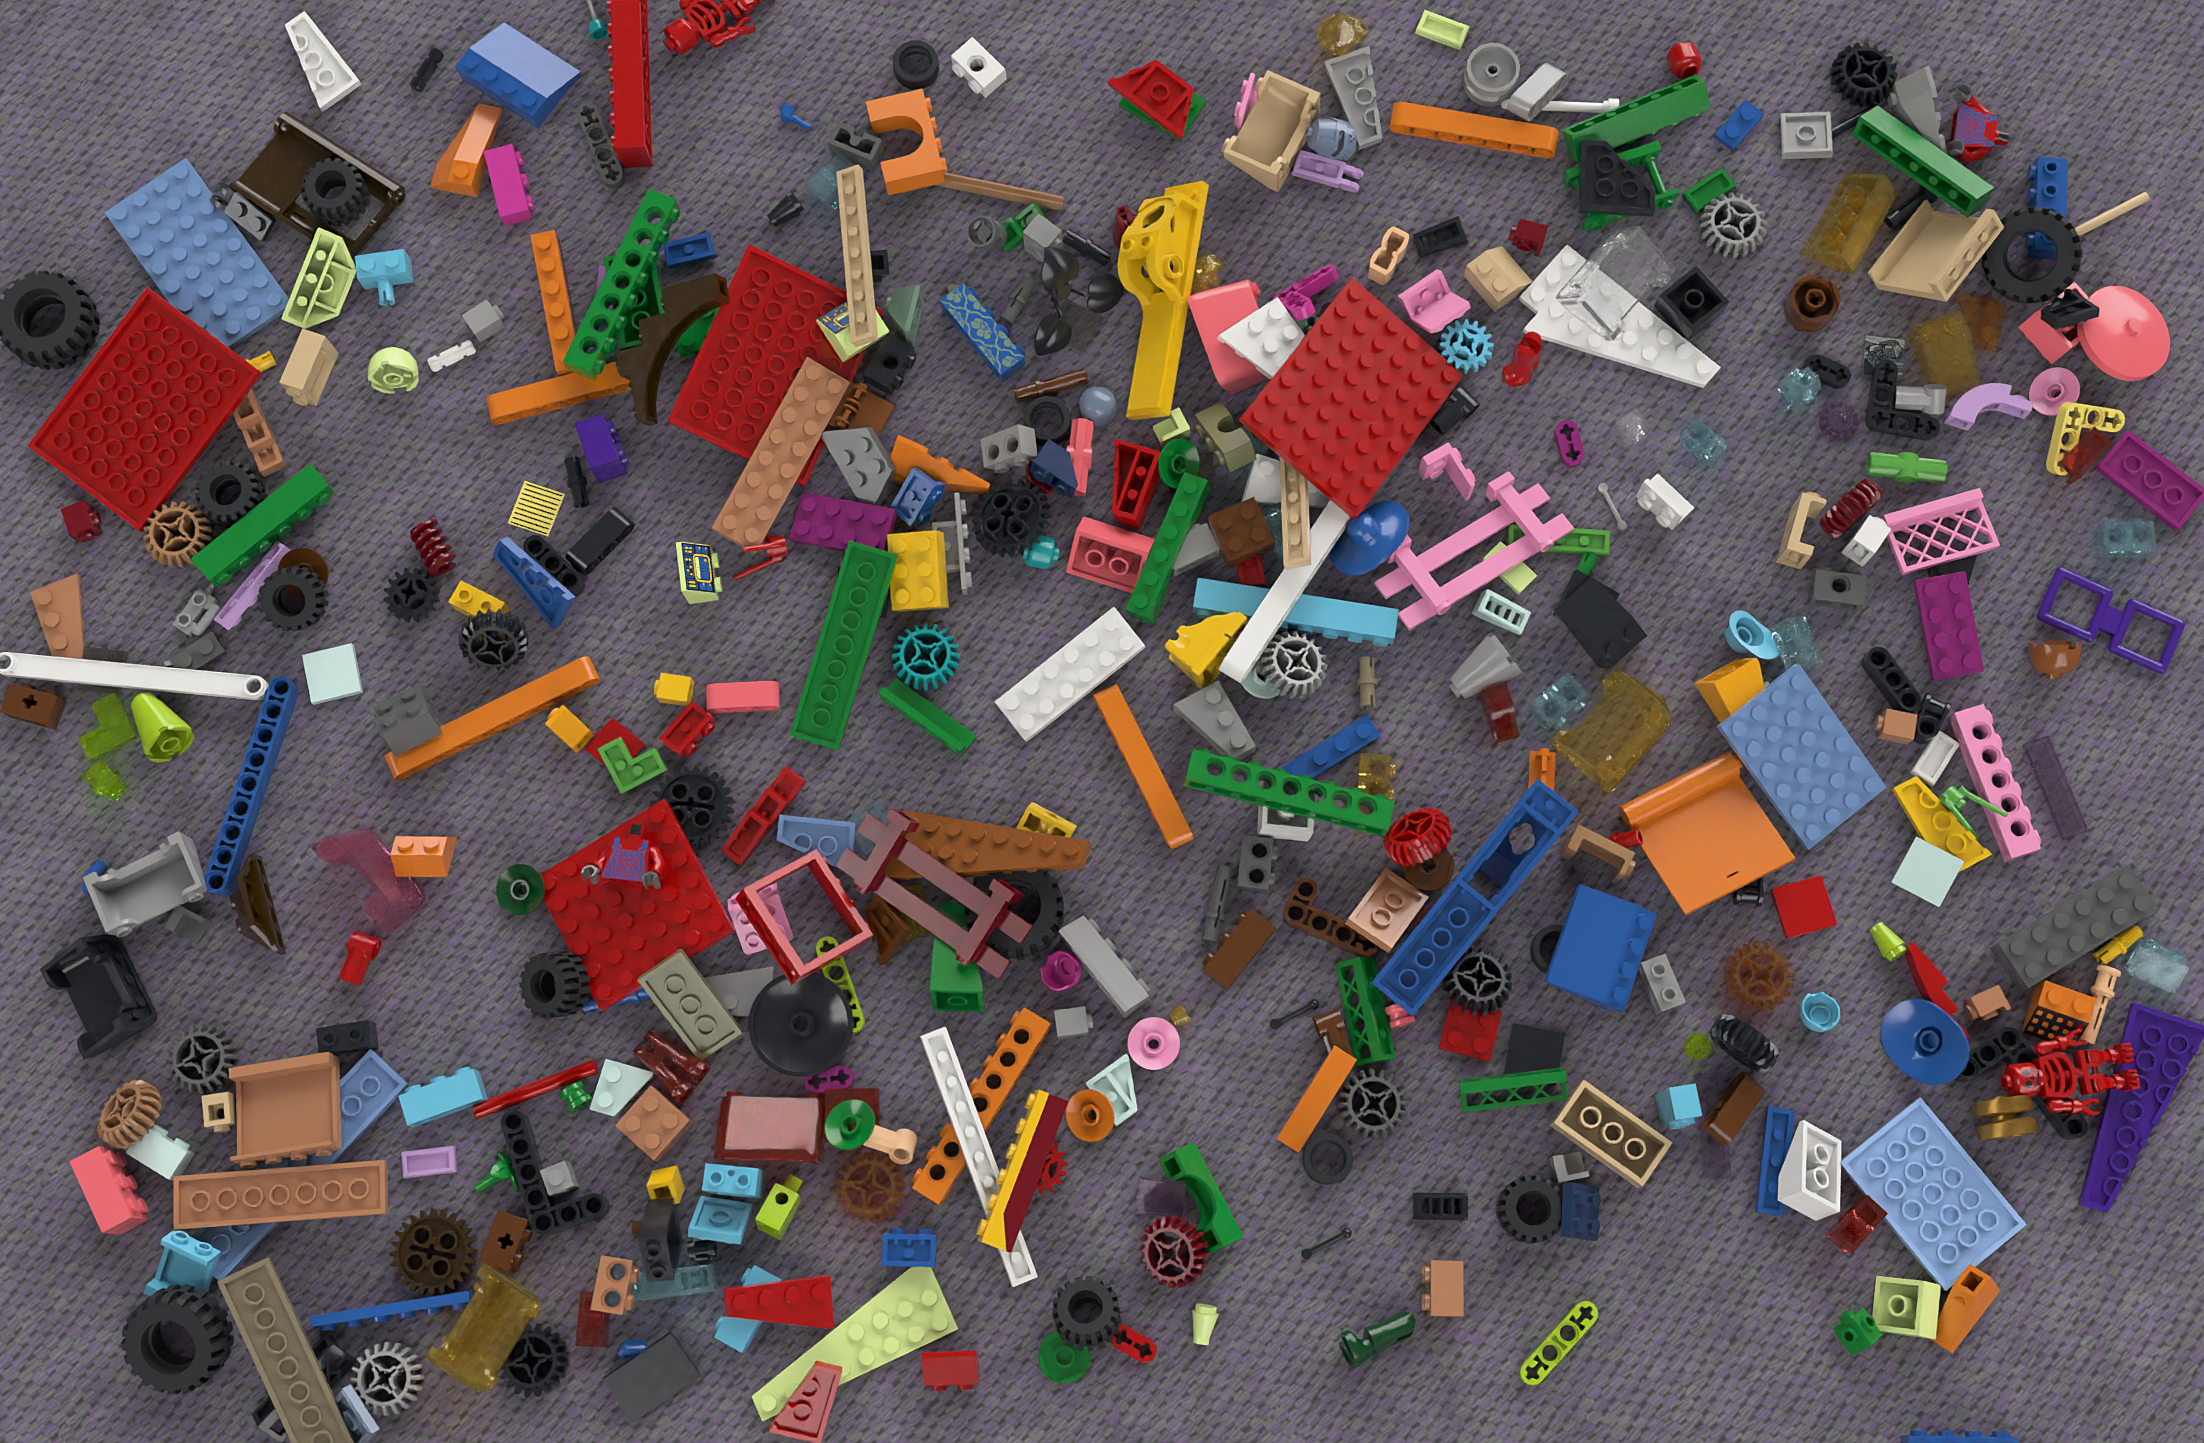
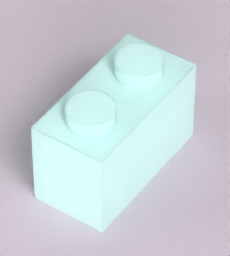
M154 1125L153 1128H150L149 1134L146 1133L142 1141H137L133 1147L130 1146L126 1153L165 1178L173 1180V1176L182 1175L195 1154L188 1150L190 1147L188 1143L179 1138L173 1141L167 1137L169 1133L167 1130Z

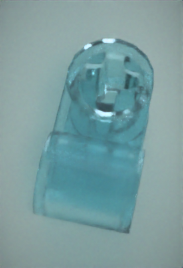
M1699 420L1689 422L1680 434L1681 443L1695 454L1702 463L1711 468L1716 465V460L1720 455L1730 449L1729 444L1722 437L1715 434ZM1689 430L1697 432L1699 438H1692L1689 435Z

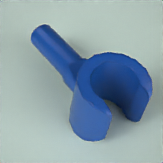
M783 104L780 112L781 120L788 123H796L809 131L811 125L794 116L795 108L789 104Z

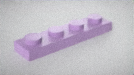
M276 541L213 620L227 630L235 627L241 621L242 614L247 607H251L257 601L258 594L260 593L258 592L259 588L265 584L263 581L266 577H270L271 573L278 570L282 557L291 550Z

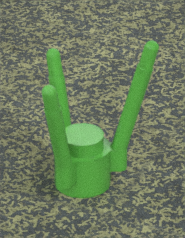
M1951 786L1939 798L1940 802L1955 815L1965 829L1976 837V840L1979 839V836L1959 812L1967 803L1964 799L1965 797L2003 817L2008 816L2007 812L1970 793L1963 786L1959 789Z

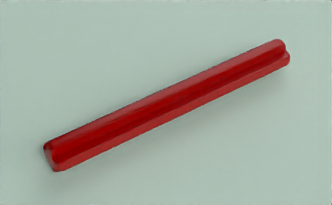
M590 1060L474 1104L472 1106L473 1113L476 1118L480 1119L598 1073L597 1064L594 1060Z

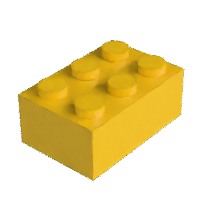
M932 530L887 534L888 552L899 555L890 583L892 610L906 612L949 608L944 532Z

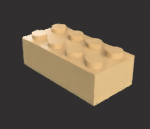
M1585 1080L1579 1082L1550 1124L1552 1128L1637 1188L1645 1184L1672 1144L1670 1140Z

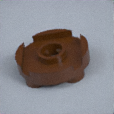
M1448 848L1441 849L1440 854H1436L1430 859L1432 860L1431 864L1435 866V870L1432 869L1429 872H1425L1424 868L1421 867V862L1415 866L1410 864L1404 867L1402 865L1405 880L1423 892H1433L1442 889L1450 881L1455 868L1454 859L1447 850Z

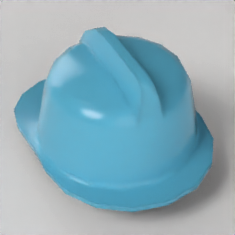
M1735 611L1731 614L1729 626L1723 634L1729 646L1735 652L1740 654L1752 653L1765 660L1774 659L1779 655L1780 644L1770 630L1745 611Z

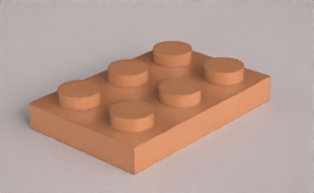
M1385 868L1345 924L1389 953L1424 906L1429 896Z

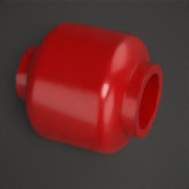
M1690 42L1676 43L1666 56L1671 72L1676 78L1686 79L1697 75L1702 66V58L1696 46Z

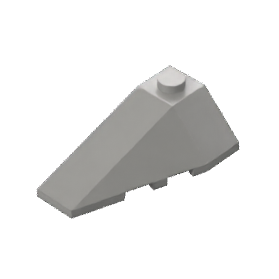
M1927 66L1895 82L1887 97L1889 107H1893L1894 114L1900 122L1947 154L1945 138L1943 134L1938 132L1941 115L1940 112H1935L1933 98L1937 97L1936 86L1930 66Z

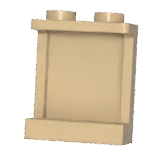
M1802 492L1791 507L1776 560L1777 563L1801 569L1812 556L1814 546L1801 543L1800 538L1806 517L1815 519L1826 505L1827 500L1821 498L1819 494Z

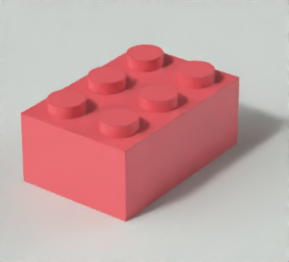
M98 1146L70 1161L102 1233L121 1235L149 1220L146 1214L149 1211L148 1206L143 1198L139 1199L135 1190L138 1188L137 1182L131 1174L128 1175L125 1168L127 1160L121 1151L118 1152L115 1149Z

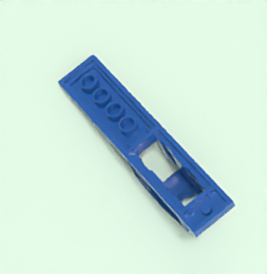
M1537 778L1371 983L1413 1016L1579 811ZM1528 823L1532 827V833L1535 838L1532 848L1523 851V853L1516 854L1512 850L1510 833L1514 828L1520 827L1521 824ZM1479 869L1501 886L1489 901L1468 885Z

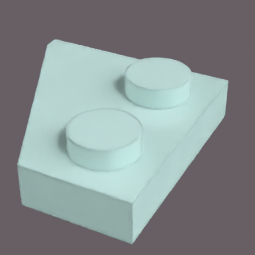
M1127 1053L1086 1082L1089 1089L1097 1090L1109 1099L1114 1109V1124L1116 1127L1138 1111Z

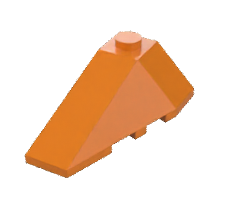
M480 103L477 105L436 164L430 185L431 188L478 197L487 167L484 151L492 149L503 111L502 108Z
M901 435L897 436L890 458L897 469L892 478L893 482L903 485L911 469L918 467L935 482L943 481L946 484L944 490L975 494L987 493L990 495V483L965 469L959 468L958 471L955 470L954 466L949 463V460L944 457L935 459L927 453L928 448Z

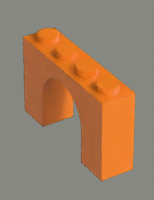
M923 89L866 101L873 135L899 129H908L915 131L923 138L920 147L912 154L880 162L888 196L945 183L944 173L948 172L945 157L940 158L939 152H943L940 137L935 138L934 132H938L935 117L930 118L929 112H933L930 97L925 98Z

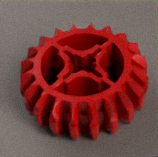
M1428 807L1425 810L1420 808L1418 811L1414 812L1412 810L1410 814L1403 815L1400 820H1395V824L1389 826V831L1386 833L1383 843L1388 857L1397 865L1407 867L1411 864L1415 866L1419 862L1423 864L1425 860L1432 859L1434 855L1440 854V850L1446 848L1447 842L1452 839L1451 835L1453 832L1447 816L1440 812L1438 808L1432 809Z

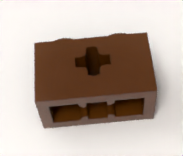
M21 682L20 686L10 683L0 712L13 719L57 730L67 703L59 697L60 693L50 689H44V692L36 691L35 686Z
M498 1210L479 1261L509 1272H514L515 1268H519L524 1258V1253H522L525 1242L529 1243L534 1232L529 1220ZM510 1238L513 1241V1245L507 1246L504 1243V1239Z

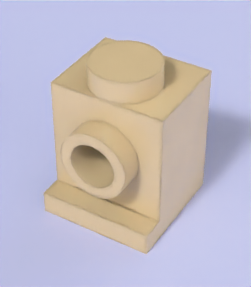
M223 1092L202 1096L204 1127L214 1129V1133L230 1131V1126L237 1125L236 1094ZM224 1109L225 1117L221 1119L219 1113Z

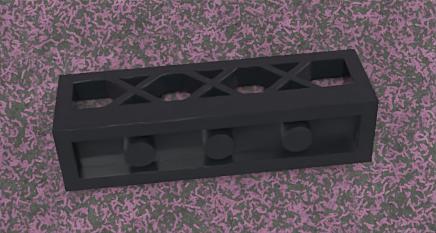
M328 1333L312 1348L330 1389L356 1362V1359L339 1347L336 1340ZM337 1354L345 1359L340 1367L329 1369V1363ZM268 1396L254 1411L252 1417L258 1428L282 1443L288 1435L285 1428L277 1432L271 1427L280 1417L270 1396Z

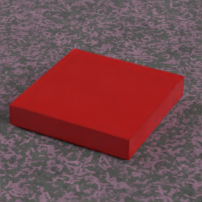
M1821 875L1770 889L1786 939L1838 925Z

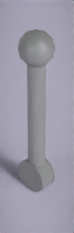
M1599 484L1598 492L1605 497L1618 522L1617 528L1619 530L1626 529V522L1621 519L1607 492V484Z

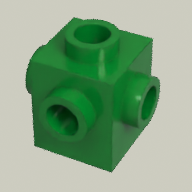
M1863 1307L1855 1312L1849 1309L1838 1317L1840 1322L1833 1328L1838 1340L1844 1344L1851 1356L1872 1346L1883 1335L1876 1326L1872 1316Z

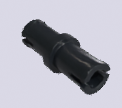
M1068 229L1066 232L1067 236L1063 237V243L1079 251L1082 257L1087 256L1105 267L1108 263L1107 259L1111 258L1112 253L1094 244V240L1091 238L1087 240L1071 229Z
M575 456L574 461L573 457H568L564 460L568 475L567 487L571 489L573 505L575 508H579V504L581 508L590 505L585 486L587 485V479L583 476L580 458Z

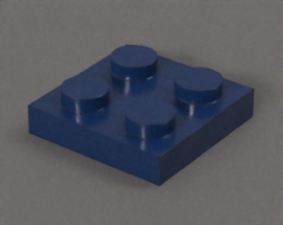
M1563 1182L1561 1237L1597 1241L1600 1231L1598 1212L1601 1196L1599 1194V1187Z

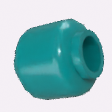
M1039 535L1037 538L1040 544L1032 542L1031 551L1027 547L1023 548L1024 552L1021 559H1024L1027 566L1048 569L1052 562H1057L1059 548L1055 547L1053 538Z

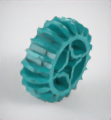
M926 622L922 630L919 629L918 624H915V632L911 633L909 629H906V638L898 636V641L902 645L894 644L893 649L899 652L892 654V660L898 661L893 664L894 670H900L897 674L899 679L906 677L904 682L907 686L914 680L913 687L918 690L920 684H923L924 691H928L929 684H933L936 690L938 689V681L941 680L944 685L948 683L945 678L946 675L954 678L955 674L950 668L959 669V664L955 662L961 659L960 654L956 653L959 645L952 644L955 638L953 635L947 636L948 631L946 628L938 633L939 626L937 624L933 625L932 630H929V625ZM933 639L939 643L936 644L934 642L931 645H924L920 640ZM913 645L916 655L911 659L912 662L906 665L907 651ZM920 649L923 653L927 652V655L930 653L932 664L929 660L925 661V658L922 661ZM946 649L947 657L945 663L939 668L936 659L941 654L940 651ZM922 668H927L932 674L921 675L913 671L915 669L918 671Z

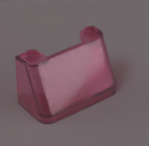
M365 828L326 836L311 847L320 859L325 862H331L334 867L340 864H347L358 870L375 891L365 902V913L374 925L392 934L425 905L426 895L412 877H396L391 859V851L373 831Z

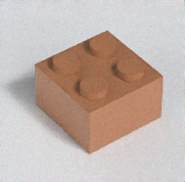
M650 1086L615 1126L651 1159L660 1162L694 1122L658 1089Z
M1427 1261L1426 1266L1421 1267V1283H1426V1294H1421V1310L1426 1311V1316H1464L1463 1261Z

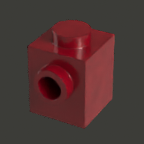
M85 500L61 509L69 536L77 542H89L95 539L96 535L102 534L99 526L102 524V519L98 511H94L93 506Z

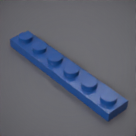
M465 1291L310 1316L311 1327H320V1332L336 1330V1324L346 1323V1328L362 1326V1320L373 1319V1323L389 1321V1316L399 1315V1319L416 1317L415 1312L424 1310L426 1315L442 1313L443 1307L452 1306V1311L468 1309V1303L476 1302L475 1292Z

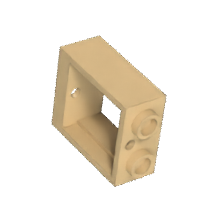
M305 329L301 330L279 382L286 389L285 392L293 397L295 403L302 406H307L308 404L317 406L339 354L326 336Z

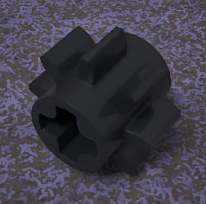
M693 1238V1240L687 1242L689 1261L695 1260L697 1267L710 1265L711 1258H717L716 1241Z

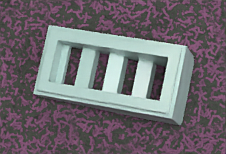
M1486 589L1481 592L1472 614L1521 635L1531 612ZM1490 601L1491 604L1487 610L1485 607L1487 602ZM1500 605L1498 614H1494L1496 606ZM1509 609L1511 611L1507 619L1505 620L1503 619V616L1506 610ZM1518 613L1520 616L1516 625H1514L1512 621L1515 614Z

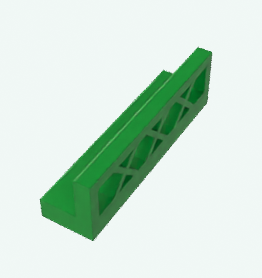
M896 677L887 689L882 687L878 692L882 701L961 758L977 738L975 734Z
M1358 957L1335 964L1353 1055L1357 1059L1355 1065L1363 1066L1374 1062L1396 1059L1388 1017L1384 1010L1386 1007L1383 993L1371 983L1379 974L1376 958ZM1349 966H1353L1355 974L1352 982L1347 979L1345 970ZM1354 991L1359 994L1360 999L1357 1007L1352 1004L1351 1000ZM1359 1017L1362 1018L1365 1023V1028L1362 1033L1359 1030H1357L1356 1025ZM1364 1043L1369 1046L1371 1057L1363 1059L1361 1050Z
M1561 1067L1458 1080L1462 1112L1568 1100L1566 1071ZM1560 1082L1561 1094L1549 1095L1543 1090L1546 1084ZM1533 1086L1537 1089L1530 1098H1523L1516 1093L1520 1087ZM1507 1089L1511 1092L1504 1101H1496L1490 1094L1493 1090ZM1480 1092L1484 1095L1478 1104L1467 1105L1466 1093ZM1540 1092L1545 1095L1536 1097ZM1513 1095H1515L1518 1098L1515 1100H1510L1513 1097ZM1487 1098L1492 1101L1490 1103H1484Z

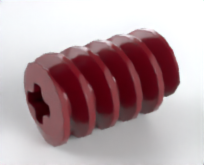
M437 519L422 522L410 531V538L415 543L416 549L420 551L419 555L421 559H424V564L429 568L428 572L431 576L443 575L456 566V563L451 562L456 558L455 553H448L452 549L451 545H443L447 541L446 536L438 537L443 532L442 529L439 527L434 528L438 524Z

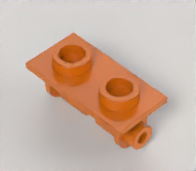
M1540 748L1539 751H1530L1528 789L1538 778L1554 791L1556 752H1549L1547 748Z

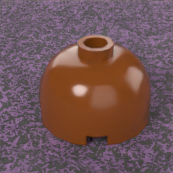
M2035 640L2028 642V657L2032 667L2038 672L2046 673V678L2062 679V674L2072 672L2077 668L2081 660V642H2077L2075 646H2072V641L2042 640L2044 644L2035 645Z

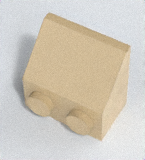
M1502 246L1482 253L1466 266L1464 273L1467 281L1494 312L1523 292L1533 282Z

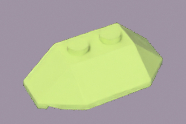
M318 227L281 318L282 320L306 329L339 316L356 274L355 264L342 237Z

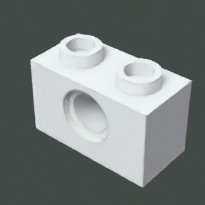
M973 37L951 55L953 71L960 78L964 76L969 81L968 85L976 94L980 92L986 98L1006 80L1005 68ZM975 67L983 68L981 71L978 72L972 71V69Z
M1869 515L1841 553L1863 567L1878 550L1891 531V528L1887 526L1884 520Z

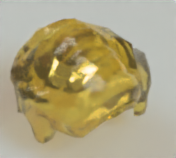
M1332 14L1330 17L1325 18L1318 26L1316 37L1321 46L1320 49L1330 54L1341 56L1349 52L1356 43H1361L1365 40L1367 29L1360 19H1355L1352 15Z
M1205 253L1196 259L1190 296L1210 290L1209 286L1220 284L1217 274L1226 265L1216 255Z

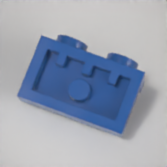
M918 467L912 468L890 508L895 509L898 512L897 516L909 526L923 525L931 518V511L935 504L942 499L946 484L943 481L935 482Z
M890 1229L889 1234L883 1233L882 1266L936 1268L938 1236L932 1235V1230L916 1229V1234H905V1229Z

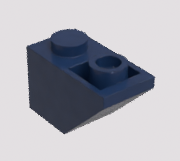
M1048 439L1032 462L1029 472L1038 481L1046 482L1054 487L1058 494L1072 498L1078 483L1070 452Z

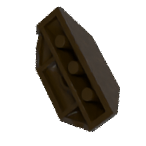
M251 853L230 886L232 894L229 896L230 902L238 915L236 926L240 934L283 955L286 954L263 860L256 853Z

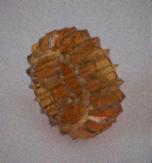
M1754 941L1752 948L1748 943H1744L1742 945L1743 950L1736 948L1734 950L1735 956H1728L1727 960L1732 965H1725L1723 968L1731 973L1723 976L1724 981H1731V984L1726 986L1725 990L1730 991L1734 989L1736 993L1731 995V999L1742 998L1739 1001V1006L1741 1007L1749 1002L1748 1010L1750 1011L1755 1009L1756 1004L1759 1012L1765 1011L1766 1005L1770 1010L1775 1009V1002L1781 1005L1784 1003L1783 997L1791 995L1790 991L1786 988L1794 987V983L1788 980V978L1794 977L1795 972L1787 971L1793 965L1792 962L1784 963L1783 959L1787 957V954L1783 953L1778 956V946L1773 947L1770 951L1769 942L1763 943L1762 948L1759 941ZM1761 956L1770 962L1762 966L1756 963L1755 960L1751 961L1749 957ZM1741 964L1745 966L1743 969L1747 973V980L1743 984L1739 977ZM1775 968L1779 977L1776 989L1771 979V973ZM1765 969H1767V971L1763 974L1764 977H1762L1758 981L1756 980L1752 984L1750 983L1753 979H1755L1754 976L1756 975V973L1762 972ZM1752 987H1758L1763 992L1766 991L1770 996H1755L1749 993L1748 990Z
M865 1152L864 1161H861L859 1155H855L854 1160L857 1164L853 1166L847 1160L845 1164L850 1168L848 1172L843 1169L838 1171L845 1177L844 1180L835 1179V1183L842 1185V1189L834 1190V1194H843V1197L836 1202L838 1205L847 1203L842 1212L846 1214L852 1209L853 1212L850 1216L852 1220H855L860 1214V1223L865 1224L867 1216H870L871 1224H876V1215H879L881 1221L884 1222L886 1221L885 1211L893 1216L895 1212L890 1207L893 1204L897 1207L902 1205L899 1201H896V1197H905V1193L898 1191V1187H905L906 1183L903 1181L897 1182V1179L903 1176V1172L893 1173L898 1164L894 1162L888 1167L887 1164L890 1160L888 1156H885L882 1162H879L880 1153L875 1152L873 1160H870L869 1152ZM871 1166L864 1180H851L857 1171ZM878 1168L883 1169L888 1174L891 1188L881 1186L878 1183ZM873 1180V1185L883 1191L876 1190L875 1193L872 1192V1195L867 1196V1191L857 1185L864 1186ZM849 1188L861 1192L863 1202L861 1209L852 1202ZM876 1196H889L888 1200L881 1207L870 1210V1205H872L873 1199Z

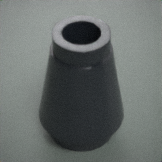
M794 194L786 195L767 216L776 227L800 216V212L804 210V207Z

